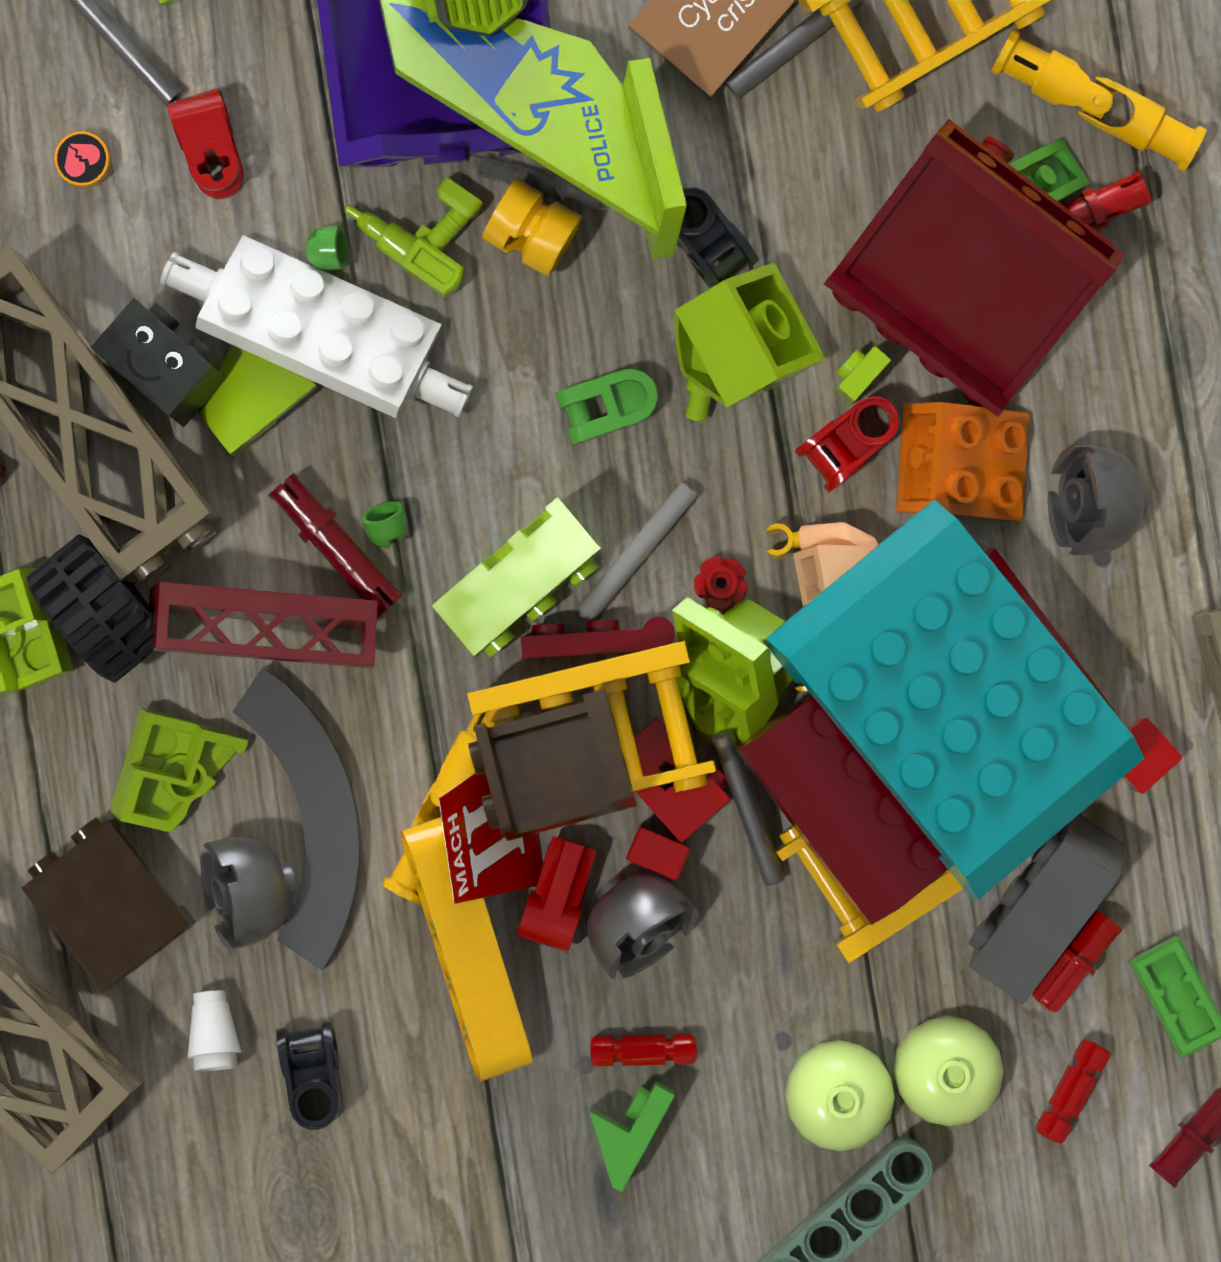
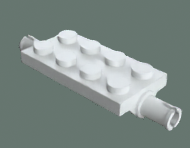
M242 235L225 268H220L217 272L184 258L176 252H173L170 256L171 261H167L160 284L168 285L204 302L197 316L195 328L394 418H397L406 400L414 401L416 397L460 418L463 408H465L473 390L472 385H467L429 368L430 362L427 361V358L442 325L436 321Z

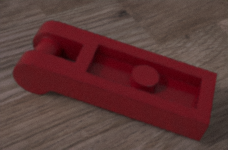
M664 617L651 618L645 623L643 629L620 630L619 620L587 621V632L565 634L564 623L532 625V636H521L522 659L644 651L671 644L675 637V630L673 624Z

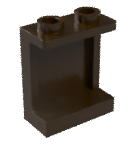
M604 689L582 695L584 699L582 703L494 727H487L485 723L474 725L477 741L468 743L476 775L486 773L491 794L483 796L482 802L490 829L500 827L502 835L507 841L637 806L610 701Z
M96 817L71 836L76 846L59 858L52 851L29 868L27 872L33 879L21 887V889L99 990L104 992L196 921L183 905L178 906L121 833L119 830L121 825L117 820L111 819L102 825Z

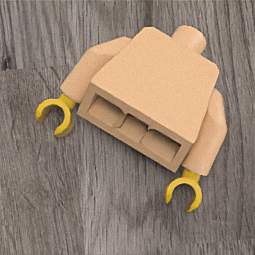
M844 522L803 525L796 532H792L784 524L775 523L770 525L765 531L767 535L783 533L788 536V543L783 549L766 550L770 557L778 560L786 559L793 554L803 607L879 545L875 537ZM801 547L802 551L793 553L795 548ZM803 684L795 687L798 691H808Z

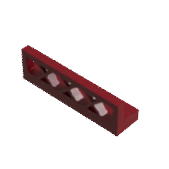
M158 582L150 589L148 611L155 612L153 650L361 668H372L375 663L378 601ZM169 613L195 615L205 626L191 640L167 638ZM225 618L250 620L260 632L245 645L233 644L217 625ZM279 623L304 624L314 637L300 649L286 648L272 629ZM334 627L362 629L361 653H341L326 634ZM210 632L218 642L199 640ZM265 637L273 647L256 646L255 644ZM319 641L326 651L309 649Z

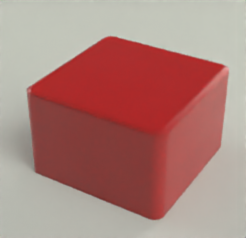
M1138 718L1128 727L1144 759L1122 777L1135 792L1142 794L1182 760L1181 754L1148 718Z
M639 825L626 855V860L677 881L691 846Z

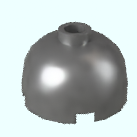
M1071 445L1062 450L1054 463L1051 473L1061 474L1059 479V495L1055 491H1048L1047 502L1049 522L1057 544L1060 547H1070L1072 550L1068 554L1098 555L1109 553L1129 542L1141 524L1142 517L1146 514L1149 506L1147 488L1143 485L1140 474L1126 456L1108 448L1092 445Z
M231 837L205 843L203 846L208 851L201 853L200 857L203 890L208 909L216 907L219 916L224 922L213 925L223 946L229 950H234L267 939L283 924L288 914V896L296 894V881L289 863L280 864L275 852L259 840L247 837Z
M639 874L625 879L623 875L615 876L604 883L596 893L599 900L593 906L587 922L590 948L599 964L611 979H615L617 970L623 978L633 976L648 968L674 949L667 941L679 928L685 936L688 935L698 920V910L673 882L660 876Z

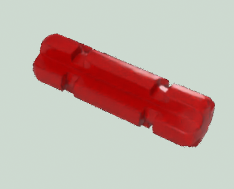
M665 1034L621 1035V1040H613V1035L594 1036L590 1041V1061L596 1067L614 1066V1062H622V1066L666 1065V1061H674V1065H688L695 1063L697 1060V1040L693 1034H673V1038H665Z
M1083 1039L1073 1055V1058L1077 1059L1074 1066L1068 1064L1048 1102L1052 1105L1050 1111L1044 1110L1036 1124V1131L1040 1135L1055 1143L1062 1144L1065 1142L1073 1127L1069 1123L1072 1116L1075 1118L1079 1116L1097 1082V1079L1093 1077L1095 1072H1102L1110 1057V1052L1106 1048L1088 1039Z

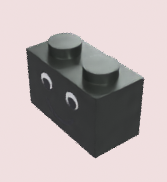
M133 298L90 348L164 413L184 428L226 380V377L213 367L220 357L195 336L188 344L174 333L180 323L156 302L148 310Z

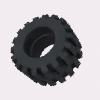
M78 534L27 576L30 593L41 610L77 654L101 677L116 683L155 651L153 650L155 612L148 611L149 604L131 582L121 581L89 538Z

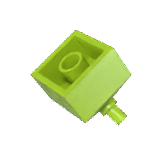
M775 262L725 279L674 310L676 351L680 370L687 379L686 390L690 392L685 416L694 421L707 420L711 397L728 408L776 388L826 359Z

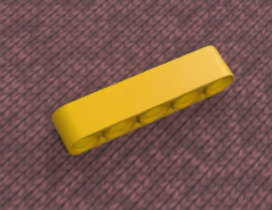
M441 817L400 831L403 848L466 1050L478 1080L482 1082L532 1064L533 1059L484 898L454 904Z

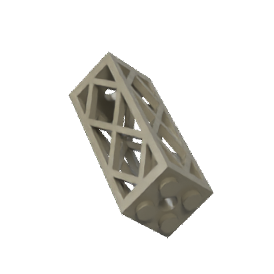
M8 245L0 251V421L121 581L136 583L137 581L142 583L144 581L148 585L173 566L168 558L178 550L188 548L192 552L211 539L217 533L212 525L220 520L221 516L103 359L90 348L92 346L27 258ZM24 288L44 316L6 302V300ZM3 317L51 336L57 403L9 384ZM81 365L131 432L86 415ZM15 401L59 418L63 464ZM87 430L138 449L145 519L94 499ZM166 479L184 501L180 502L170 511ZM102 516L142 532L123 545Z
M0 943V989L21 1008L0 1004V1126L52 1175L85 1144L138 1089L143 1081ZM1 1031L48 1041L62 1094L14 1083ZM66 1053L69 1054V1058H70V1062H71V1066H72V1070H73V1074H74V1078H75V1081H76V1085H77V1089H78V1093H79V1097H80V1098H78V1097H77V1094H76V1090H75V1086H74V1082H73V1078H72V1074H71V1070H70V1067H69V1063H68V1059H67ZM88 1074L104 1088L95 1098ZM45 1119L68 1123L69 1125L59 1133Z

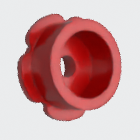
M715 556L708 558L701 564V572L694 578V589L699 598L706 600L708 607L716 610H725L730 607V604H737L742 601L747 593L748 584L744 581L745 569L737 560L733 558L723 560L721 557ZM720 577L726 580L724 588L716 586V580Z

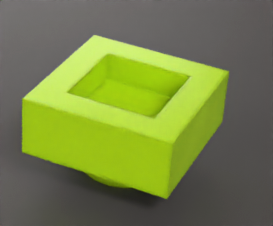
M876 346L866 356L857 349L836 372L844 381L835 391L852 405L888 365L891 359Z

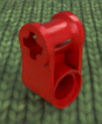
M219 87L168 103L167 109L181 150L184 151L190 173L200 190L208 197L217 200L227 199L235 195L242 187L244 171L233 138L234 130ZM214 160H220L225 167L222 170L223 179L219 181H214L211 175L208 174L211 172L210 163Z
M867 397L859 401L836 421H830L800 445L795 452L799 457H807L826 481L824 488L830 493L867 463L865 460L892 439L899 425L898 413L894 405L888 400L880 397ZM868 407H876L883 410L889 420L887 432L876 438L864 435L858 427V417L862 410ZM822 446L828 449L840 467H836L822 450Z

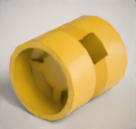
M516 178L493 212L483 232L482 240L506 254L516 250L519 251L523 264L549 278L571 244L581 225L583 216L558 201L550 205L545 204L541 191Z

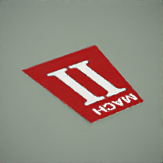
M474 773L438 798L454 904L536 887L542 871L543 862L538 833L507 841L502 835L500 827L490 829L482 802L483 796L491 794L486 773L478 776Z

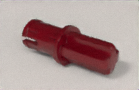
M1218 1088L1186 1125L1182 1121L1178 1124L1181 1128L1179 1133L1154 1162L1152 1161L1149 1164L1155 1172L1174 1188L1178 1186V1182L1206 1152L1212 1154L1215 1151L1211 1146L1221 1136V1088Z

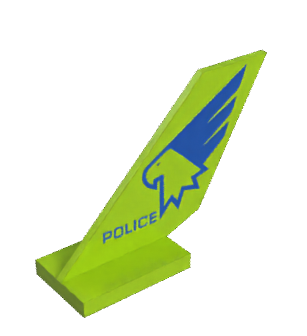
M379 0L395 74L644 228L652 260L674 256L687 204L650 58L628 61L622 85L589 40L516 17L491 37L452 30L445 27L440 21L430 23L422 0Z

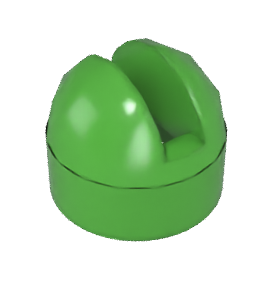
M325 226L315 229L309 235L305 245V256L313 266L324 270L345 269L348 261V243L342 226Z
M389 501L377 504L365 511L361 517L368 538L377 546L390 548L389 540L396 538L401 543L408 533V519L400 502Z

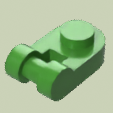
M636 369L620 370L555 393L559 408L566 409L572 427L567 429L572 446L643 422L654 412L658 400L657 387L652 378L643 371ZM601 396L607 416L592 420L586 401Z

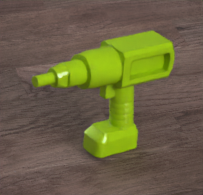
M445 176L437 187L439 201L450 208V210L432 230L422 224L415 235L394 222L388 224L372 213L366 211L362 213L350 204L347 206L344 212L358 221L356 225L360 230L377 242L375 247L398 263L402 270L444 299L459 289L463 280L464 267L441 251L469 220L475 218L480 211L483 202Z

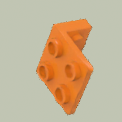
M947 402L904 404L896 512L916 514L928 503L935 500L952 515L1020 521L1023 517L1029 414L1004 410L997 417L985 407Z

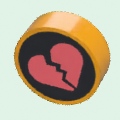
M79 131L67 135L60 141L55 151L54 162L59 175L70 185L78 188H91L100 184L107 177L111 168V154L106 144L98 136L90 132Z

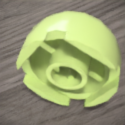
M950 1015L926 1020L909 1030L897 1047L893 1065V1074L898 1093L910 1111L929 1123L949 1127L972 1122L988 1111L1000 1093L1004 1073L1000 1050L989 1034L969 1019Z
M836 1040L817 1044L799 1057L789 1074L785 1099L789 1117L803 1137L820 1148L841 1152L861 1148L881 1134L891 1119L895 1093L891 1075L876 1054L861 1045Z

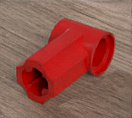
M553 835L542 863V871L536 889H531L516 936L566 953L569 952L583 909L580 902L597 849Z

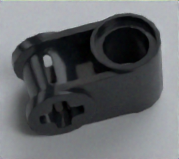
M696 187L683 188L685 200L698 202L704 210L705 219L703 224L697 228H686L681 225L677 242L686 253L693 268L709 288L729 278L747 263L753 266L759 262L757 254L746 238L732 222H729L709 194ZM727 251H733L730 256L718 265H713V262Z
M323 1021L320 1028L288 1032L286 1028L277 1029L276 1038L279 1061L286 1082L289 1110L292 1118L299 1126L308 1130H319L327 1127L339 1116L343 1108L338 1071V1047L332 1021ZM316 1045L320 1047L318 1050L300 1053L296 1051L298 1048ZM312 1088L320 1089L329 1096L331 1108L326 1117L313 1118L304 1111L302 1098L307 1090Z

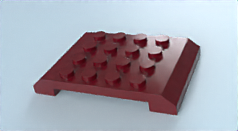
M990 548L985 551L989 559L1115 712L997 549ZM811 694L784 715H777L735 748L866 924L873 925L899 910L948 870L938 858L941 853Z

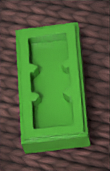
M1175 935L1128 960L1179 1058L1183 1059L1221 1039V1015L1179 936Z

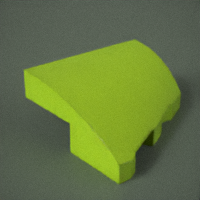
M231 344L219 370L226 377V380L203 405L199 414L230 455L236 457L277 423V419L315 390L317 386L310 379Z
M18 568L0 576V697L34 687L74 671L65 639L50 622L30 593L27 576L36 568Z
M140 707L110 811L119 821L171 833L187 816L190 804L196 798L205 796L215 785L216 781L213 778L237 752L240 756L247 748L249 740L243 736L199 722Z

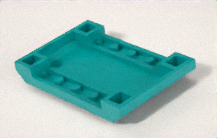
M935 500L923 507L763 640L797 684L802 683L933 843L941 853L938 858L973 900H979L1144 759L1134 736L959 520Z

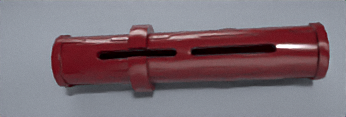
M295 473L291 474L284 480L283 484L280 483L268 496L279 505L301 530L298 536L303 542L307 543L310 540L362 600L378 601L377 618L380 617L403 594L397 591L334 520L337 514L333 509L329 507L325 510L301 483Z

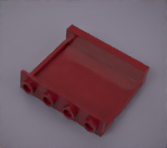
M948 119L925 147L923 153L837 268L824 282V285L832 290L834 298L843 307L851 311H859L876 324V329L885 339L897 345L903 344L919 357L920 363L928 372L940 378L946 377L962 389L964 397L970 404L985 407L999 417L1011 398L1101 286L1103 287L1116 271L1126 253L952 120Z

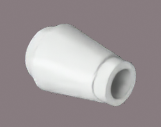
M217 990L194 993L187 1056L188 1059H193L194 1072L237 1068V1054H241L242 1050L229 1004L226 1001V991Z

